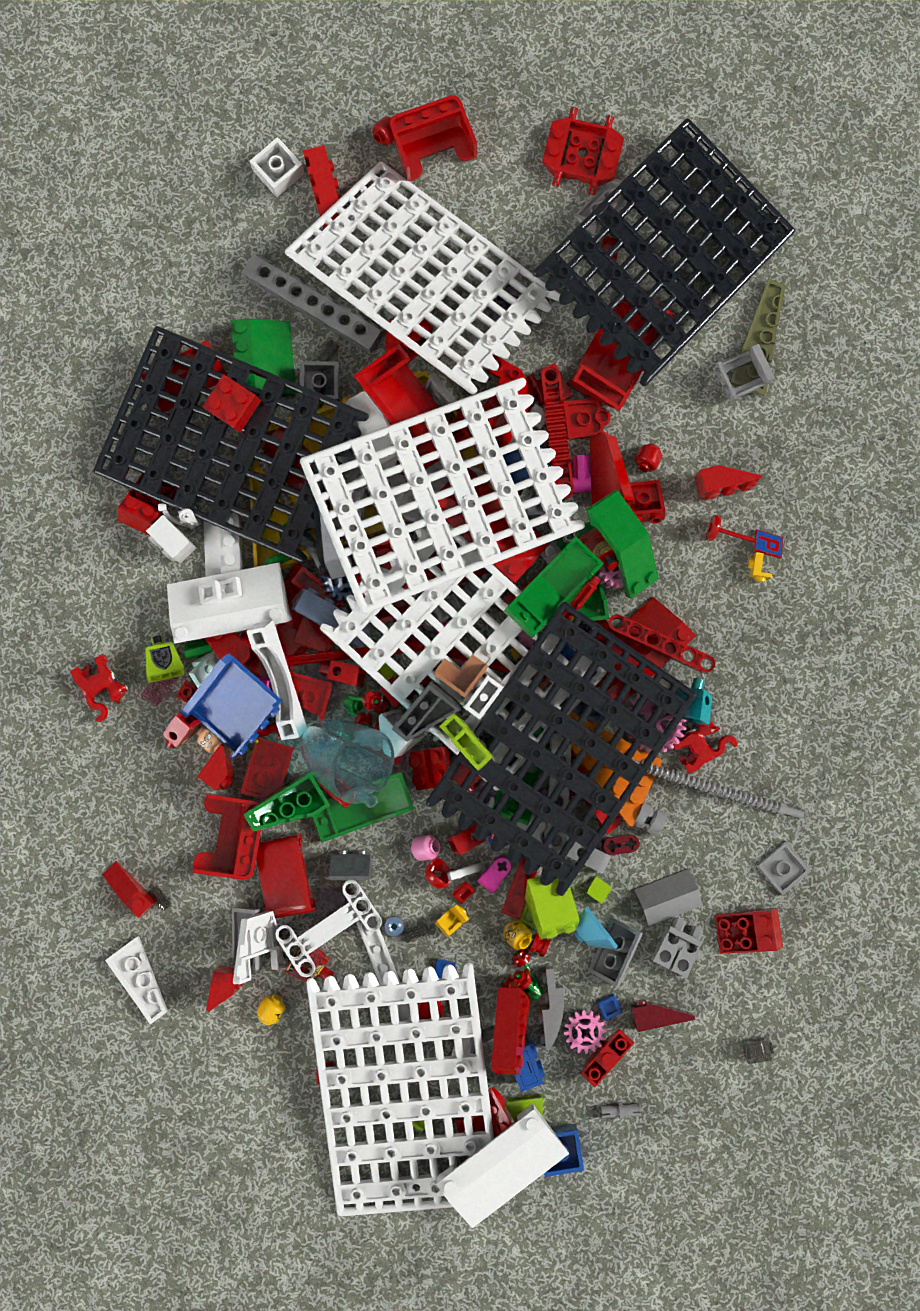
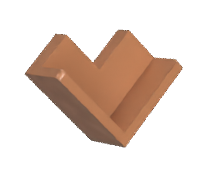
M473 654L461 670L444 658L433 675L466 698L489 666Z

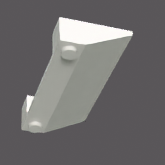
M280 562L167 584L170 626L174 644L248 630L257 623L273 620L274 624H279L292 619ZM234 576L240 578L241 597L213 604L202 605L200 603L199 585L213 580L221 582Z
M533 1103L517 1115V1122L457 1168L453 1165L436 1177V1185L472 1228L569 1154Z

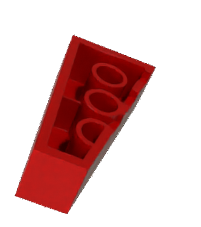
M325 145L303 150L320 217L342 197L337 195L336 189H339L337 177L333 178L332 172L335 170L332 160H328ZM335 213L331 219L335 220L339 214ZM324 224V225L322 226V227H323V230H324L328 225Z

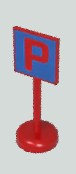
M715 514L712 516L707 528L706 540L713 541L717 537L718 532L753 542L754 551L779 559L782 558L783 537L758 529L755 530V538L720 528V516Z

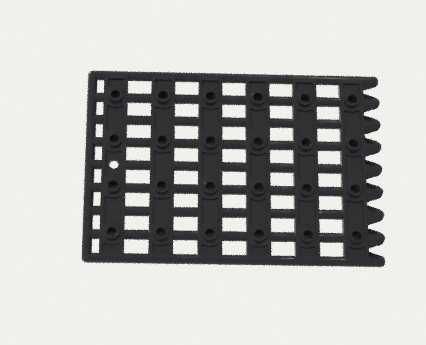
M687 118L533 270L532 274L534 277L548 274L549 278L545 284L546 290L554 291L561 287L563 291L559 297V303L567 305L575 301L577 304L572 313L573 318L580 319L589 315L590 318L586 325L587 332L592 333L602 329L600 345L608 346L615 342L617 346L613 352V358L621 360L629 356L630 360L626 367L627 373L633 374L642 369L644 373L640 379L641 386H647L794 234L795 228L709 138ZM686 128L695 135L694 138L685 130ZM699 142H701L708 150L705 151L699 144ZM671 145L678 154L668 163L661 153ZM713 155L721 162L720 165L712 158ZM684 159L691 167L681 176L674 167ZM726 169L734 176L733 178L727 174ZM644 170L653 177L645 187L636 180ZM697 172L704 181L694 189L687 181ZM739 182L745 187L746 192L738 185ZM659 183L666 192L656 201L649 192ZM710 186L717 195L707 203L700 195ZM725 186L730 188V192L725 190ZM621 194L628 204L618 213L611 203ZM752 196L760 203L759 205L751 199ZM673 197L679 206L669 214L662 206ZM723 199L730 208L720 216L713 208ZM634 208L642 217L631 226L624 217ZM765 209L773 217L772 219L764 212ZM686 211L693 219L682 228L676 219ZM736 213L743 222L733 230L726 222ZM596 220L603 229L593 238L585 229ZM648 222L655 230L645 240L637 231ZM779 223L786 231L783 232L776 224ZM699 224L706 233L696 242L689 233ZM749 226L756 235L747 244L740 235ZM609 233L617 242L606 252L598 243ZM661 236L668 244L658 254L650 245ZM710 238L719 245L711 255L702 248ZM762 240L769 249L759 257L752 249ZM571 245L578 254L567 264L560 254ZM623 247L630 256L619 265L612 257ZM674 249L681 258L671 267L664 258ZM725 251L732 260L722 269L715 260ZM584 259L591 268L580 277L573 268ZM636 261L643 270L633 279L626 270ZM688 263L694 272L684 281L677 272ZM738 265L745 274L735 282L728 274ZM598 273L605 281L594 291L587 282ZM650 275L657 283L646 293L639 284ZM701 277L708 285L697 294L690 286ZM611 286L618 295L607 304L600 296ZM663 288L670 297L659 306L652 298ZM714 290L721 298L711 308L704 299ZM624 300L631 309L620 318L614 312V309ZM676 302L683 310L673 320L666 311ZM638 314L645 322L634 332L627 323ZM689 315L696 324L686 334L679 324ZM651 327L658 336L647 345L640 337ZM665 341L671 350L661 359L654 350Z
M155 326L93 471L101 477L180 511L185 508L190 509L198 519L300 563H306L308 558L299 547H311L315 544V538L307 532V528L315 529L312 503L314 495L304 471L293 467L297 456L305 457L313 454L301 449L305 438L321 444L319 452L344 443L346 439L362 436L361 430L353 422L367 421L369 415L364 411L167 329ZM159 335L163 336V338L160 342L159 347H157L155 345L159 338ZM182 345L197 350L193 361L179 356ZM154 353L155 356L152 363L148 364L151 354ZM217 359L231 364V368L226 376L262 400L250 417L247 425L242 429L243 435L239 443L224 437L229 426L228 424L197 405L201 395L209 397L213 391L205 387L209 377L220 380L223 376L222 373L213 370ZM175 362L190 368L185 379L171 373ZM144 370L148 371L144 382L140 381ZM251 373L266 379L262 390L247 384ZM167 380L182 386L178 397L163 391ZM139 388L140 391L135 400L133 399V396L135 394L136 389ZM285 388L301 394L297 405L282 399ZM160 398L174 403L170 414L156 408ZM320 402L336 408L332 419L316 413ZM143 404L147 405V409L145 411H142L141 409ZM130 405L133 408L129 417H126L125 415ZM278 405L293 411L289 422L274 416ZM194 412L209 418L205 428L190 423ZM152 415L167 421L163 432L148 426ZM313 420L328 426L324 437L308 431ZM123 423L125 424L121 435L117 434L121 424ZM270 423L286 429L282 440L266 434ZM186 430L201 436L197 446L182 440ZM145 433L159 439L155 449L141 444ZM114 441H117L118 443L115 447L114 452H111L110 450ZM263 441L278 447L274 458L258 452ZM221 444L236 450L231 461L216 455ZM179 447L194 453L189 464L175 458ZM352 448L334 454L338 466L342 464L338 460V456H353ZM137 450L152 456L148 467L133 461ZM108 458L110 459L106 470H104L102 468L105 464L106 459ZM255 459L270 465L266 476L251 470ZM213 462L228 468L224 479L209 473ZM313 462L311 469L313 474H317L319 472L315 462ZM171 465L186 471L182 482L167 476ZM130 468L144 474L140 485L126 479ZM289 474L305 480L301 491L286 485ZM247 477L263 483L259 493L243 487ZM205 480L220 486L216 496L201 490ZM322 480L318 481L317 484L321 493L326 492ZM164 483L178 488L174 499L160 494ZM282 491L297 497L294 508L278 502ZM239 495L255 501L251 511L236 505ZM198 498L213 504L209 514L194 508ZM325 500V504L327 506V509L329 510L331 508V504L328 500ZM274 509L290 515L286 526L270 520ZM232 512L247 518L243 529L228 523ZM267 527L282 533L278 544L262 538Z
M562 602L473 731L477 738H479L483 731L493 736V739L486 747L491 754L499 742L510 748L500 764L491 759L478 771L460 751L427 798L426 805L432 807L442 799L445 800L441 811L443 817L450 818L457 811H461L458 820V826L461 829H467L476 821L477 827L474 836L477 840L481 841L493 833L494 836L491 842V849L498 852L509 844L510 848L507 859L510 863L517 862L525 855L524 872L532 874L542 867L541 884L546 886L556 878H559L556 893L559 896H563L695 700L697 694L567 602ZM565 611L575 617L572 622L563 616ZM581 622L591 629L589 633L578 627ZM551 632L560 640L552 652L548 654L540 647ZM597 633L607 640L605 644L595 638ZM568 644L576 652L565 666L557 660V657L565 645ZM613 645L623 651L621 655L611 650ZM582 655L592 661L583 677L573 671ZM629 656L639 662L637 667L627 661ZM616 663L621 664L620 670L614 668ZM529 665L537 670L538 673L529 686L526 687L518 679ZM600 666L608 672V675L600 687L597 688L589 680ZM645 667L655 673L653 678L643 672ZM545 676L554 684L546 696L542 698L534 691ZM614 678H617L625 685L616 698L613 699L605 692ZM661 679L671 684L669 689L659 683ZM562 688L570 693V696L559 710L551 704V701L559 689ZM633 689L641 696L630 711L621 703L629 691ZM676 691H681L687 695V698L683 700L675 694ZM505 698H508L516 705L504 720L495 713ZM576 699L587 705L577 721L567 715ZM648 700L657 707L646 722L637 714ZM524 709L532 716L523 730L520 731L512 723L521 710ZM594 710L603 717L594 731L591 732L583 724ZM664 711L673 719L662 733L653 726ZM539 720L547 725L548 728L537 743L528 735ZM610 721L619 729L611 741L607 743L599 736ZM557 732L564 737V740L553 754L545 748V745L553 733ZM626 732L635 740L624 755L615 747ZM570 743H573L581 750L571 765H569L561 757ZM643 744L651 751L640 766L632 760V757L640 745ZM518 753L526 761L517 774L513 775L506 770V767L515 754ZM589 754L597 761L588 775L585 776L577 768L586 755ZM462 763L471 771L461 786H459L450 779ZM532 764H534L542 772L531 787L522 779ZM603 765H605L613 773L602 788L593 780ZM479 775L487 780V783L478 796L475 797L467 792V789L476 776ZM548 776H551L558 781V784L547 798L538 791ZM622 777L629 784L618 799L609 791L618 778ZM495 786L504 793L492 809L483 801ZM567 787L575 794L565 809H563L555 801L563 789ZM511 797L519 802L520 805L510 820H508L499 813ZM583 798L591 806L580 821L571 813L580 799ZM529 809L536 814V817L527 830L524 831L516 823L525 810ZM597 809H599L607 817L596 832L587 824ZM542 820H545L553 827L543 842H540L532 835ZM561 831L569 838L560 852L556 853L549 848V845L558 832ZM575 842H577L585 850L574 865L566 860L565 857Z

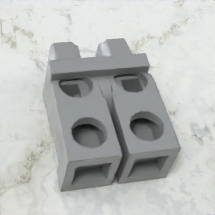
M676 917L671 926L667 925L650 960L688 978L699 948L703 943L700 941L703 929L692 925L689 934L682 932L686 921Z

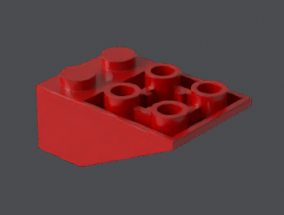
M721 465L701 469L694 477L699 499L705 498V501L713 500L719 494L724 496L735 494V491L742 489V492L752 490L753 486L758 485L757 483L762 479V475Z
M142 473V475L139 477V479L136 481V483L139 484V485H140V483H141V481H142V478H143V476H144L143 473ZM164 483L160 494L173 499L178 488ZM130 490L117 508L118 521L149 535L146 530L164 515L163 511L158 510V504L162 503L134 490Z
M764 908L714 915L720 954L778 951L783 947L778 908Z

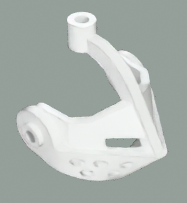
M158 504V510L163 511L164 516L169 521L191 530L200 525V519L194 516L192 510L187 508L179 510L178 516L174 517L168 512L166 504Z

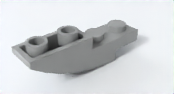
M553 966L545 967V972H542L543 984H547V992H544V1001L549 1006L541 1007L542 1012L538 1013L539 1025L543 1024V1032H540L541 1045L545 1044L546 1050H550L556 1040L564 1011L563 985L555 986Z

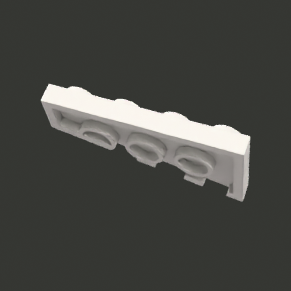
M137 936L105 961L145 1018L152 1024L168 1012L141 940Z

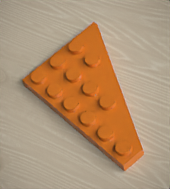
M572 712L568 715L575 721L579 718L578 715ZM587 720L583 724L591 732L597 726ZM604 729L599 737L609 743L614 734ZM621 738L615 748L625 755L632 744ZM571 743V750L576 757L581 749ZM638 748L632 759L640 762L645 760L649 753ZM587 754L581 765L589 773L597 760ZM656 757L652 763L653 766L658 765L659 768L662 759ZM603 765L594 780L603 788L613 771ZM645 773L619 812L626 822V826L630 828L633 827L655 776H652V773ZM619 777L609 792L619 799L629 782Z

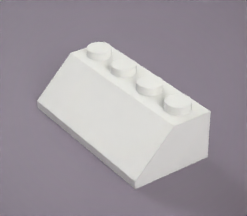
M365 391L348 399L346 402L347 405L364 411L369 415L367 421L353 422L361 430L362 436L390 426L389 421ZM388 435L371 441L375 452L393 446ZM396 453L379 459L383 470L393 467L398 460Z
M232 512L228 523L242 529V516ZM204 521L206 577L243 570L242 537Z

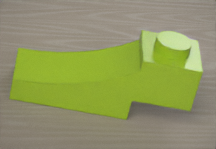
M457 713L452 714L440 725V728L449 736L452 743L478 771L494 757Z

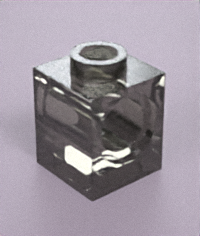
M760 1037L742 1040L744 1058L748 1064L772 1061L771 1054H774L772 1043L768 1039Z

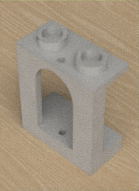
M759 344L752 346L749 351L723 363L717 362L713 370L715 378L720 380L723 386V395L728 397L729 401L764 387L775 379ZM752 361L760 378L733 388L726 373Z

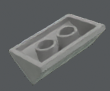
M615 178L613 181L604 184L596 192V195H593L574 215V218L581 223L623 180ZM620 194L611 205L618 212L627 201ZM594 220L586 229L595 235L602 226Z
M689 869L634 889L648 926L703 906L699 888Z
M262 907L232 908V967H235L241 919L262 913ZM263 954L250 958L251 970H259L263 966Z
M612 918L606 931L615 941L618 948L608 949L599 947L588 971L619 988L643 933L632 926Z

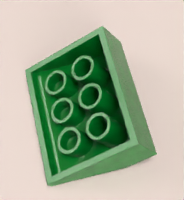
M251 318L231 320L234 358L295 383L290 321ZM251 373L247 384L262 390L266 379ZM285 388L282 396L296 395V392Z

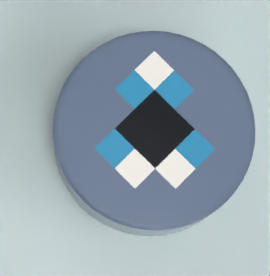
M392 916L385 922V931L390 936H398L404 930V922L397 916Z

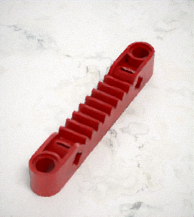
M549 365L543 369L540 375V387L545 429L548 432L547 446L556 451L555 457L549 462L550 467L559 466L563 469V474L555 481V485L566 484L571 487L570 493L562 499L564 501L572 496L574 485L566 433L567 428L565 425L561 375L557 367ZM548 372L552 373L555 379L549 381L546 379L545 374Z

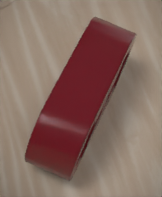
M634 835L608 837L602 843V849L608 855L635 852L640 846L639 839ZM628 838H631L632 841H635V844L632 845V849H630L629 846H623L622 844L628 842ZM609 841H612L614 844L619 843V847H614L612 852L606 846L610 844Z

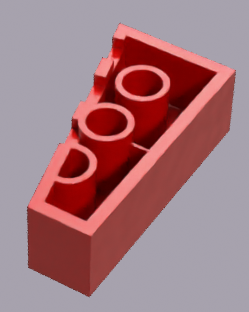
M498 988L491 1069L496 1074L520 1075V1069L523 1068V1048L525 1046L530 999L521 988Z

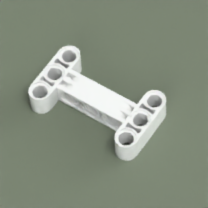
M346 881L342 887L343 895L349 902L348 904L299 937L287 925H282L276 930L275 936L301 976L309 977L315 971V964L309 956L312 951L359 919L369 931H376L381 927V917L356 881ZM348 884L356 886L357 891L355 894L349 895L346 893L345 888ZM360 900H364L367 903V909L363 912L356 908V904ZM369 917L377 918L378 925L375 928L368 926L367 920ZM283 928L290 931V937L287 940H282L279 937V932ZM293 945H298L301 948V954L297 957H293L290 954V948ZM304 962H309L312 965V970L308 974L303 973L300 969L301 964Z

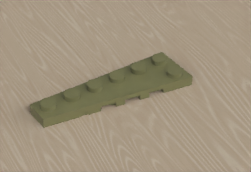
M769 278L766 281L740 355L749 351L752 346L759 344L769 366H771L780 311L785 293V284ZM752 361L734 369L730 379L731 385L739 387L760 378ZM768 385L752 392L764 396Z

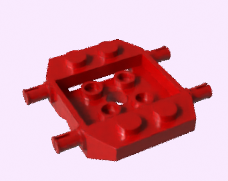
M572 106L569 117L552 121L542 164L554 176L552 186L555 187L556 183V187H559L561 178L577 179L583 183L590 184L588 194L591 195L592 188H594L592 195H596L597 186L604 185L615 179L624 137L612 128L614 116L611 115L609 122L610 115H607L604 126L576 120L578 108L575 107L574 110V106ZM568 133H571L564 165L561 166ZM603 140L604 145L599 161L597 174H595L594 171L598 159L601 142ZM585 150L588 155L584 158L579 157L577 152Z

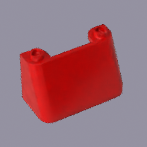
M301 833L259 841L256 861L265 902L262 908L263 912L273 911L275 919L306 914L316 910L315 900L309 897L312 895V891H310L303 856L304 850L303 848L300 849L303 842Z

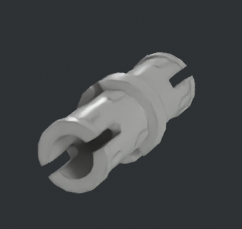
M621 1102L618 1105H600L602 1119L615 1117L624 1119V1117L641 1116L640 1103L622 1104Z

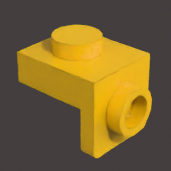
M756 552L748 560V568H751L749 577L754 578L756 582L764 583L772 578V574L761 572L764 553Z
M456 904L434 923L446 937H449L469 918L466 916V911Z

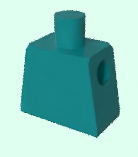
M693 679L690 689L695 691L697 696L683 716V719H687L686 722L709 725L712 695L703 690L705 681L702 679ZM678 690L676 695L685 700L687 695Z

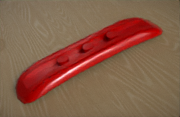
M237 632L204 638L219 660L230 653L243 665L250 657L249 647Z

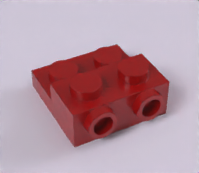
M660 480L631 482L634 502L627 504L640 522L650 521L652 524H657L664 520L666 510Z
M447 746L410 752L409 765L413 769L412 784L416 787V791L435 788L451 765Z

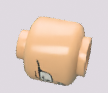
M205 725L197 733L199 735L197 743L208 753L215 752L219 745H225Z

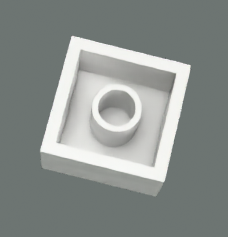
M278 137L249 161L253 172L277 198L305 174L302 163Z
M164 515L146 530L150 535L148 539L160 549L163 548L161 552L172 562L177 561L181 564L197 548Z

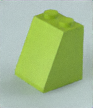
M541 876L528 879L525 900L540 939H551L558 934L564 932L572 933L578 929L580 919L571 888L569 887L563 896H559L556 893L559 878H556L546 886L541 884Z

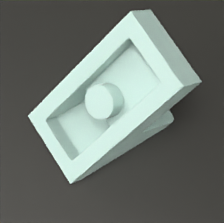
M214 651L192 662L194 669L189 675L197 688L200 687L219 661Z

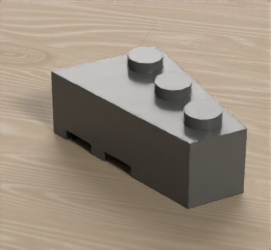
M432 680L394 725L392 730L408 742L430 727L458 712L463 705Z

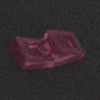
M177 677L149 683L141 693V697L157 707Z

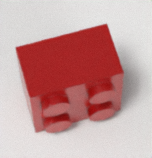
M223 374L202 407L238 432H241L262 400Z

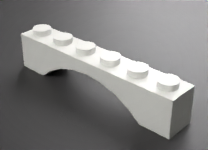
M274 621L257 623L247 630L252 650L258 655L267 671L273 692L283 700L279 704L280 710L276 714V725L281 740L299 738L307 730V726Z

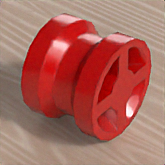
M536 933L529 947V952H537L539 956L544 957L551 939H540L539 934Z

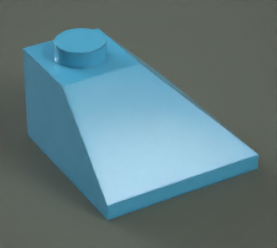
M589 907L584 908L579 916L577 932L574 933L580 943L585 941L591 947L618 948L615 941Z

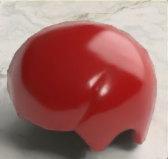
M435 858L426 866L425 877L431 886L436 889H443L451 883L447 875L451 870L442 859ZM439 871L442 873L440 877H437L434 872Z

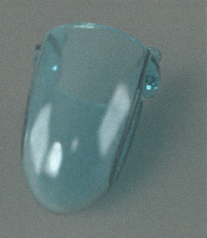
M321 720L308 726L300 739L302 758L309 771L322 786L344 802L351 804L363 803L369 808L376 806L378 799L372 793L375 791L379 792L385 786L394 765L393 745L383 732L353 722Z

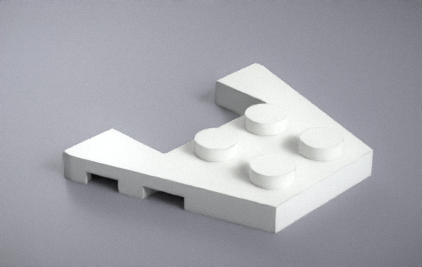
M265 911L241 919L233 984H242L250 981V958L270 952L272 970H279L289 965L288 960L283 957L282 952L284 950L275 936L278 926L273 911Z

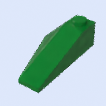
M306 771L243 815L251 829L257 831L278 824L315 816L329 807L330 804L311 772Z

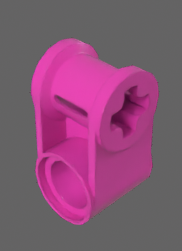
M496 857L477 880L478 883L491 893H494L511 869V864L507 857ZM505 861L506 869H498V862L503 863Z

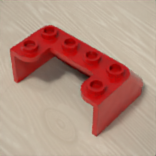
M450 95L401 112L390 119V129L398 158L409 182L418 179L422 175L423 169L419 159L454 147L457 157L462 161L477 158L475 135L460 98L455 95Z
M493 355L499 364V368L497 371L487 369L488 373L500 379L496 387L519 378H525L526 385L518 391V395L529 394L534 397L533 403L525 409V412L528 413L535 402L536 393L521 369ZM497 396L488 398L485 405L482 406L484 412L500 406ZM461 408L457 411L455 422L465 419ZM504 413L488 419L492 430L508 424ZM468 426L465 427V429L467 430V432H468V433L470 434V436L472 437ZM511 431L495 437L500 440L499 448L510 444L513 439Z
M205 793V809L210 813L220 814L221 821L215 853H198L194 858L193 873L247 880L252 877L255 870L261 830L253 831L243 814L259 802L233 796Z

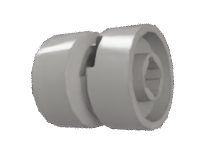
M643 802L634 825L641 829L646 828L647 832L658 836L665 825L668 814L658 809L654 811L652 806Z

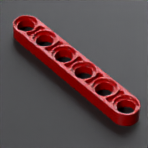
M615 614L608 621L607 625L611 632L700 673L708 674L715 668L716 663L712 656L629 618ZM619 619L622 622V627L619 629L612 627L611 621ZM637 627L640 631L639 636H631L629 629ZM649 635L656 636L657 644H649L647 637ZM672 643L675 646V652L668 653L665 650V645ZM685 651L691 652L693 660H684L683 653ZM704 659L709 660L711 668H702L701 661Z

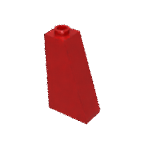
M599 432L597 436L590 437L592 505L614 490H618L627 503L634 502V495L617 438L609 435L608 432Z

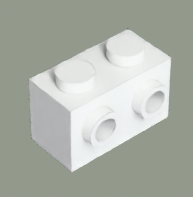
M488 675L485 678L481 676L475 684L477 689L473 694L469 692L463 700L465 703L463 707L479 719L482 718L504 688Z

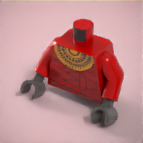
M597 528L578 537L609 570L618 566L615 552ZM575 532L570 534L572 536L571 540L563 536V541L570 543L576 537Z

